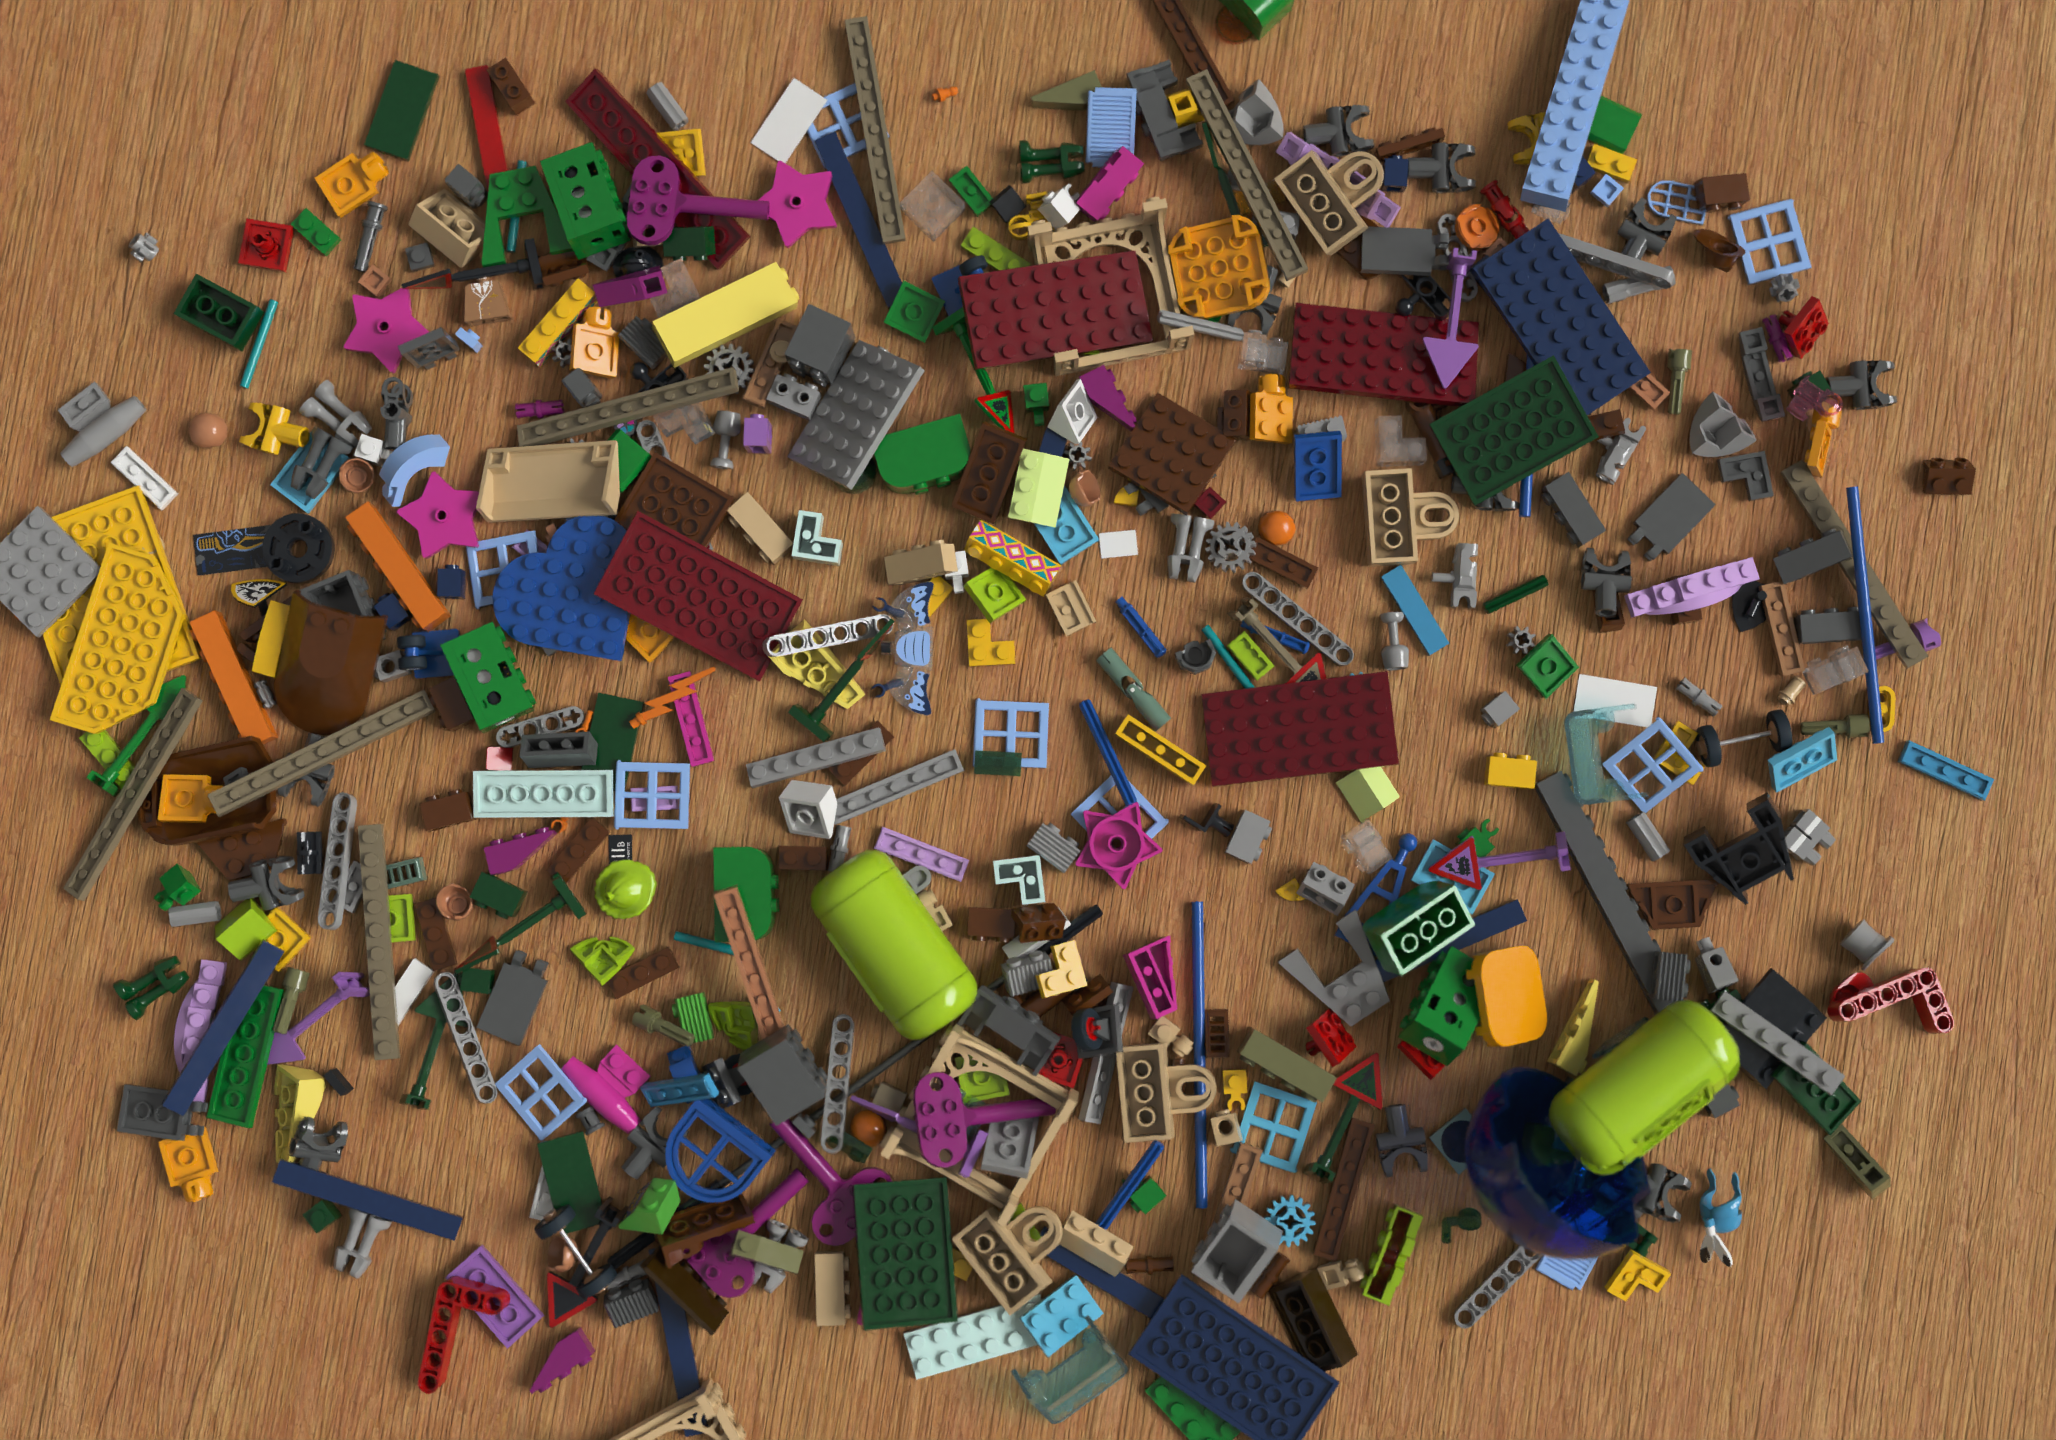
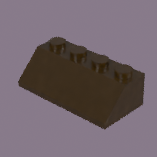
M659 1245L640 1264L643 1271L711 1336L716 1332L729 1313L725 1309L727 1303L718 1294L714 1298L708 1292L710 1287L701 1278L696 1281L691 1276L694 1271L685 1262L681 1265L677 1262L672 1265V1268H668Z
M1317 1268L1299 1273L1269 1289L1268 1292L1300 1355L1324 1371L1343 1367L1358 1355Z

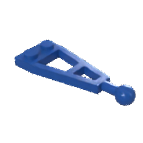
M1406 833L1400 837V849L1395 859L1387 860L1344 917L1355 909L1358 911L1372 892L1388 900V905L1398 899L1407 868L1402 864L1408 852L1413 851L1417 847V839L1413 834ZM1390 868L1397 871L1392 893L1377 886ZM1338 927L1334 936L1349 943ZM1368 941L1370 948L1373 952V955L1377 957L1370 942Z

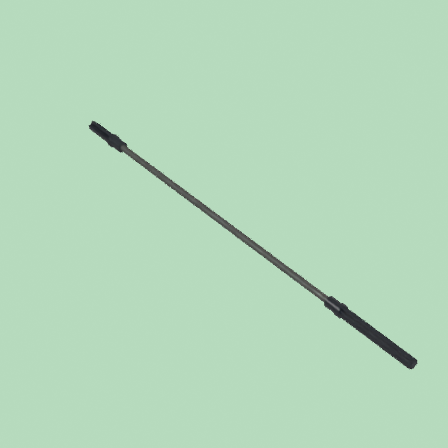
M1093 905L1070 922L1071 925L1063 931L1062 938L1051 939L1036 951H1045L1047 955L1051 954V946L1067 942L1100 918L1103 912L1098 905ZM1003 975L986 987L991 991L998 989L1004 984ZM934 1034L922 1040H912L849 1086L848 1097ZM843 1092L839 1093L831 1100L834 1102L841 1101L843 1098ZM824 1105L809 1115L814 1122L823 1116ZM779 1137L769 1145L776 1150L785 1142ZM752 1158L748 1159L730 1173L738 1178L754 1160ZM725 1176L721 1180H714L705 1188L721 1189L732 1181ZM690 1198L679 1206L674 1213L706 1202ZM642 1233L609 1257L607 1262L617 1269L655 1241L654 1233Z

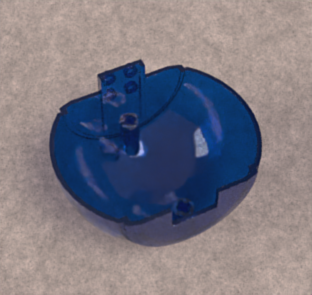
M1516 1067L1503 1072L1491 1083L1479 1100L1469 1122L1465 1139V1162L1469 1181L1474 1195L1486 1216L1513 1242L1537 1254L1556 1259L1584 1260L1598 1258L1614 1253L1636 1241L1639 1229L1634 1205L1651 1193L1643 1156L1641 1158L1637 1156L1623 1169L1612 1175H1600L1589 1171L1566 1148L1553 1129L1549 1119V1108L1552 1100L1568 1084L1552 1074L1531 1067Z

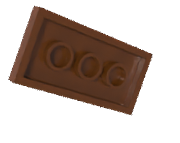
M984 421L951 507L994 524L1000 515L999 511L1027 438Z
M741 1193L727 1201L706 1202L674 1213L663 1234H654V1237L661 1247L667 1267L672 1268V1265L682 1259L689 1258L698 1253L703 1248V1241L722 1236L736 1229L745 1228L747 1225L755 1223ZM684 1249H690L689 1252L683 1253Z

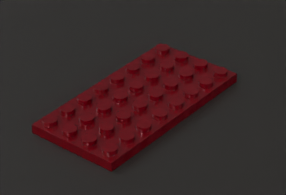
M1136 250L959 276L957 278L975 370L1054 358V353L1077 349L1078 354L1153 341Z
M1296 303L1288 388L1461 407L1475 399L1478 349L1450 385L1443 389L1422 340L1424 337L1445 340L1448 319L1438 320L1435 317L1401 316L1398 313ZM1458 320L1456 341L1478 344L1479 322Z
M639 511L634 515L593 593L599 598L759 682L771 662V659L763 651L764 640L770 636L786 633L803 599ZM772 640L769 644L770 650L772 651L779 642Z
M1388 671L1202 694L1212 787L1399 765Z

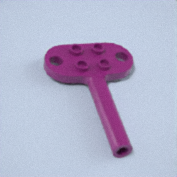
M659 155L649 156L641 160L635 167L627 212V227L632 237L639 243L657 245L665 241L672 233L676 216L682 212L760 220L769 219V201L681 193L679 191L680 177L678 169L666 157ZM655 164H662L664 166L663 170L658 173L653 172L652 167ZM652 228L655 230V233L651 237L643 236L644 230Z
M939 1072L923 1076L913 1090L919 1149L927 1163L939 1168L956 1165L963 1158L967 1150L966 1130L969 1126L1051 1116L1056 1113L1055 1107L1039 1098L966 1107L962 1102L957 1082L951 1076ZM932 1078H937L941 1082V1088L938 1091H934L930 1087ZM942 1149H946L950 1153V1159L946 1163L939 1159V1152Z
M790 1119L777 1126L771 1121L769 1125L828 1192L827 1197L816 1207L812 1216V1227L816 1237L824 1244L832 1246L843 1245L856 1236L852 1185L874 1183L875 1179L879 1177L886 1179L887 1182H893L890 1175L883 1169L866 1167L857 1171L848 1179H842ZM823 1224H830L833 1227V1231L829 1235H823L819 1230Z
M796 1168L751 1210L755 1223L703 1241V1248L695 1255L685 1259L719 1296L736 1298L745 1294L753 1284L755 1271L751 1261L729 1256L735 1232L739 1230L754 1234L798 1193L809 1180ZM684 1249L683 1253L689 1252L690 1249ZM741 1276L744 1279V1285L741 1289L736 1290L733 1287V1280L735 1277Z

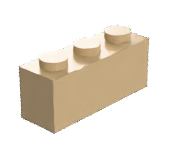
M748 492L728 509L730 514L728 517L729 521L736 528L741 526L746 532L743 535L751 545L756 543L761 550L758 553L767 563L771 560L776 564L793 549V542Z
M944 540L932 541L930 546L927 547L925 545H915L911 547V551H906V549L895 550L893 555L884 557L888 585H904L958 572L954 544H945Z
M1073 1210L1062 1225L1063 1234L1059 1244L1114 1277L1124 1267L1134 1247Z
M845 1250L816 1251L817 1326L846 1325L847 1319H851V1305L846 1304V1295H850V1280H846L845 1271H849V1256H845Z

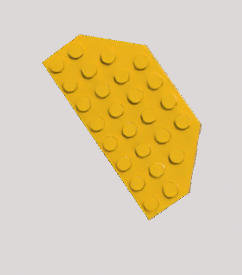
M108 543L50 717L51 721L93 734H99L156 704L185 618V613L156 557Z

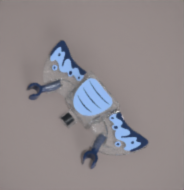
M932 581L922 582L904 590L895 598L891 606L881 597H876V599L882 601V607L876 608L872 606L878 612H888L887 615L896 620L899 630L895 632V641H881V655H895L894 663L898 667L895 676L887 680L886 684H875L871 687V689L875 687L881 689V694L874 698L882 697L885 691L889 690L896 701L912 712L925 716L932 714L927 692L930 672L927 671H933L934 627L929 626L931 625L929 603L934 589Z

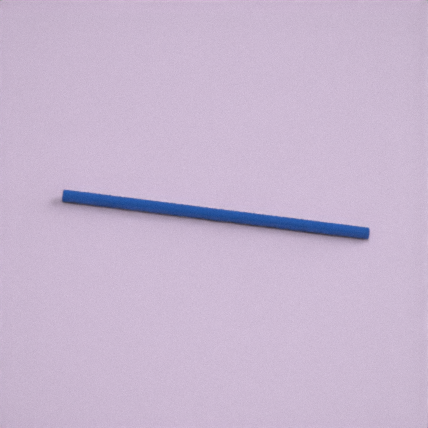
M1192 902L1194 1064L1206 1068L1203 902ZM1194 1081V1095L1204 1094L1206 1091L1205 1084L1201 1081ZM1206 1109L1194 1112L1196 1208H1208Z

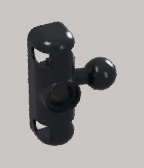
M1399 275L1413 292L1408 299L1402 298L1396 303L1395 308L1399 315H1410L1414 309V304L1420 302L1429 311H1432L1438 320H1444L1449 316L1450 307L1447 309L1443 302L1447 298L1451 303V298L1431 276L1413 275L1412 280L1404 275ZM1423 287H1428L1432 290V292H1430L1429 294L1422 293L1420 289Z
M636 362L630 368L631 376L636 380H641L645 385L636 393L688 379L687 374L680 366L674 368L672 364L667 366L653 379L648 375V368L642 362ZM673 368L675 372L668 377L665 372Z

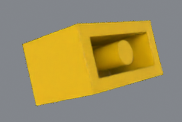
M1494 752L1493 756L1486 757L1484 785L1535 789L1537 761L1530 760L1531 756L1516 755V759L1507 758L1506 753Z

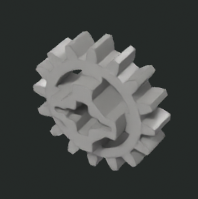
M723 344L720 345L721 351L719 352L713 349L714 356L706 357L710 364L704 365L705 370L709 371L706 374L715 372V367L721 371L726 367L730 368L732 366L736 370L737 380H739L738 388L742 387L746 390L745 382H750L749 374L754 373V369L750 368V366L754 365L753 360H747L750 354L748 352L742 354L743 349L741 346L734 350L733 344H730L728 349H725ZM730 355L728 358L720 359L723 356ZM740 360L744 363V371L739 368Z
M1226 522L1225 528L1217 525L1219 531L1217 533L1211 531L1210 533L1213 538L1206 539V542L1210 545V547L1205 548V551L1211 554L1208 557L1209 561L1214 562V566L1217 569L1222 565L1223 572H1227L1228 568H1231L1232 572L1236 573V567L1238 566L1244 570L1243 563L1251 564L1249 556L1256 555L1255 551L1251 549L1257 546L1256 542L1252 541L1254 538L1251 532L1247 533L1248 528L1246 526L1240 529L1238 522L1233 527H1231L1229 522ZM1244 539L1246 543L1245 551L1242 550V544L1244 543ZM1224 543H1226L1227 545L1235 546L1237 551H1235L1234 549L1232 550L1230 548L1227 549V546ZM1217 544L1220 545V550L1218 551V555H1217V552H1216Z

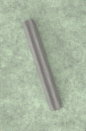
M1160 310L1157 316V321L1161 324L1178 328L1193 326L1195 332L1237 342L1242 340L1244 334L1241 328L1166 310Z

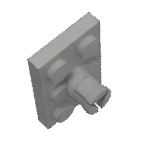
M1039 1117L990 1123L981 1170L1028 1179Z

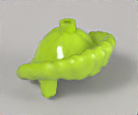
M628 859L613 861L600 872L599 877L596 879L594 897L600 909L606 915L612 916L615 919L639 916L651 904L657 886L655 875L647 865Z

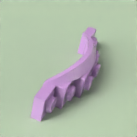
M1292 132L1286 133L1276 153L1287 159L1290 165H1293L1311 150L1319 155L1328 169L1340 161L1335 156H1329L1315 145L1306 143ZM1357 171L1350 176V181L1353 185H1358L1366 179ZM1378 190L1355 209L1361 216L1375 220L1388 228L1401 207L1385 197L1384 192Z
M1753 557L1683 576L1627 594L1624 597L1631 618L1643 614L1679 613L1703 608L1725 600L1735 594L1743 584L1759 580L1760 578Z
M201 959L199 978L192 985L181 1005L174 1033V1054L179 1073H181L213 1021L220 990L224 986L227 962ZM209 1078L205 1080L193 1101L206 1102Z

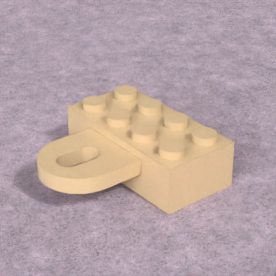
M1311 150L1275 177L1274 180L1327 255H1333L1369 228L1355 208L1380 189L1384 179V171L1380 161L1367 152L1357 151L1348 154L1328 169L1319 155ZM1363 165H1370L1372 168L1371 175L1358 185H1353L1350 181L1351 174Z
M1412 468L1365 471L1362 474L1368 567L1415 564L1418 561L1417 540L1440 539L1449 535L1456 528L1459 520V510L1455 501L1450 496L1441 492L1413 493ZM1444 509L1448 513V519L1443 522H1429L1425 519V511Z
M1166 1042L1123 1046V1052L1116 1053L1124 1143L1170 1140L1174 1138L1173 1114L1202 1111L1213 1102L1216 1096V1081L1211 1072L1205 1067L1196 1064L1168 1066ZM1201 1081L1205 1084L1206 1091L1201 1095H1185L1182 1092V1085L1185 1082Z
M994 1206L982 1213L952 1238L953 1242L1009 1315L1018 1311L1053 1282L1038 1262L1059 1245L1063 1229L1059 1217L1046 1207L1036 1206L1029 1208L1011 1223H1007L1006 1227H1003L997 1223L1000 1212ZM1040 1220H1045L1049 1224V1231L1039 1240L1032 1239L1029 1233L1030 1229Z

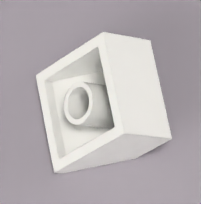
M791 780L779 796L789 832L831 839L837 809V801L832 785Z

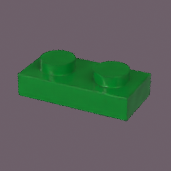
M965 166L949 179L950 184L976 217L992 206L990 201L993 198L968 166Z
M307 208L291 223L298 232L326 257L342 240Z

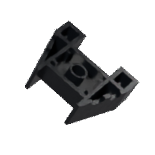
M1768 792L1746 803L1747 812L1757 827L1718 847L1705 826L1684 837V846L1696 865L1708 872L1714 880L1725 886L1745 905L1748 904V894L1745 890L1783 870L1790 881L1794 879L1780 811Z

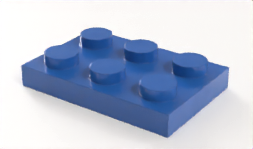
M1330 431L1294 435L1295 500L1306 501L1342 497L1341 432Z

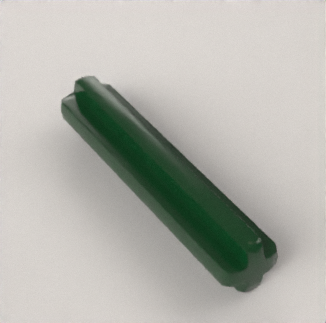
M1545 575L1538 576L1484 602L1483 607L1486 613L1490 614L1549 585Z

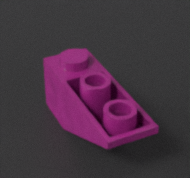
M660 266L592 284L599 307L645 300L668 293Z
M1102 365L1080 376L1079 379L1083 383L1090 402L1125 428L1132 431L1137 420L1132 410L1127 411L1124 405L1126 398L1121 389L1117 391L1113 383L1116 379L1111 369L1106 370L1105 366Z
M549 827L535 830V835L526 836V833L512 836V841L504 842L503 839L489 842L490 846L485 847L484 851L490 875H498L519 869L557 834L556 831H549Z
M581 1327L556 1344L530 1389L531 1394L537 1390L540 1393L544 1392L552 1386V1380L557 1377L562 1380L572 1373V1367L577 1364L582 1367L592 1360L591 1355L595 1352V1349Z

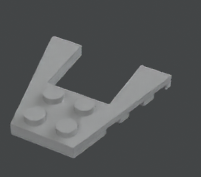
M1356 909L1337 921L1336 924L1362 960L1361 963L1324 986L1298 948L1278 961L1283 968L1350 1026H1353L1390 1001Z

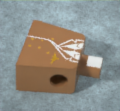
M490 277L476 279V283L465 286L464 320L469 327L513 320L503 287L498 280L490 281Z

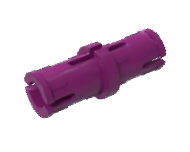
M1775 314L1769 316L1773 324L1772 326L1767 317L1762 322L1769 335L1768 342L1770 345H1773L1778 362L1782 363L1785 362L1782 352H1784L1787 360L1793 358V355L1790 352L1785 340L1786 336L1782 332L1777 315Z
M562 399L546 402L536 400L535 403H516L515 409L525 410L515 411L516 417L537 416L538 418H543L544 415L564 413V408L562 409L564 404Z

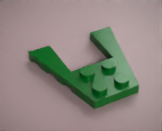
M536 166L490 174L482 252L483 268L506 264L499 221L543 212L550 253L556 255L573 251L567 240L560 217Z

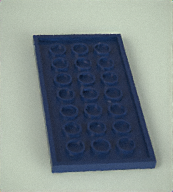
M1549 218L1471 269L1533 364L1537 365L1549 357L1555 356L1587 415L1651 373Z
M1182 1273L1129 1351V1355L1253 1440H1302L1340 1383L1327 1372Z

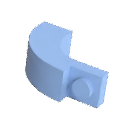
M423 435L413 438L400 445L386 459L379 475L385 482L382 487V495L392 507L401 506L406 485L416 472L426 467L445 466L450 446L440 435Z

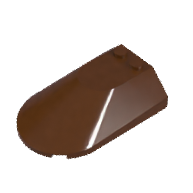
M300 590L293 592L274 682L277 703L289 721L304 731L318 735H331L356 723L361 718L368 704L387 624V615L359 616L313 603L302 596Z
M247 736L171 754L137 811L138 819L144 832H147L158 843L179 846L263 830L277 811L276 790L221 817H218L217 813H211L207 816L206 823L158 821L163 774L208 775L212 777V785L225 786L223 778L239 767L247 768L248 774H251L273 763L260 738Z

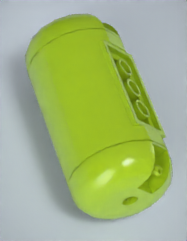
M865 850L833 870L814 887L811 894V906L814 914L820 919L819 921L828 932L826 935L880 1012H884L896 1031L903 1037L911 1040H922L943 1028L974 1003L977 996V983L973 974L968 970V967L893 860L886 853L878 850Z
M1677 1000L1666 1006L1561 1090L1551 1102L1549 1108L1550 1123L1566 1148L1589 1171L1600 1175H1612L1623 1169L1637 1156L1641 1158L1712 1101L1714 1094L1734 1079L1740 1066L1738 1046L1726 1028L1708 1009L1693 1001Z

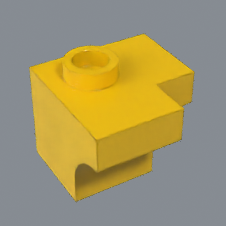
M1184 89L1166 95L1178 129L1205 120L1190 90Z

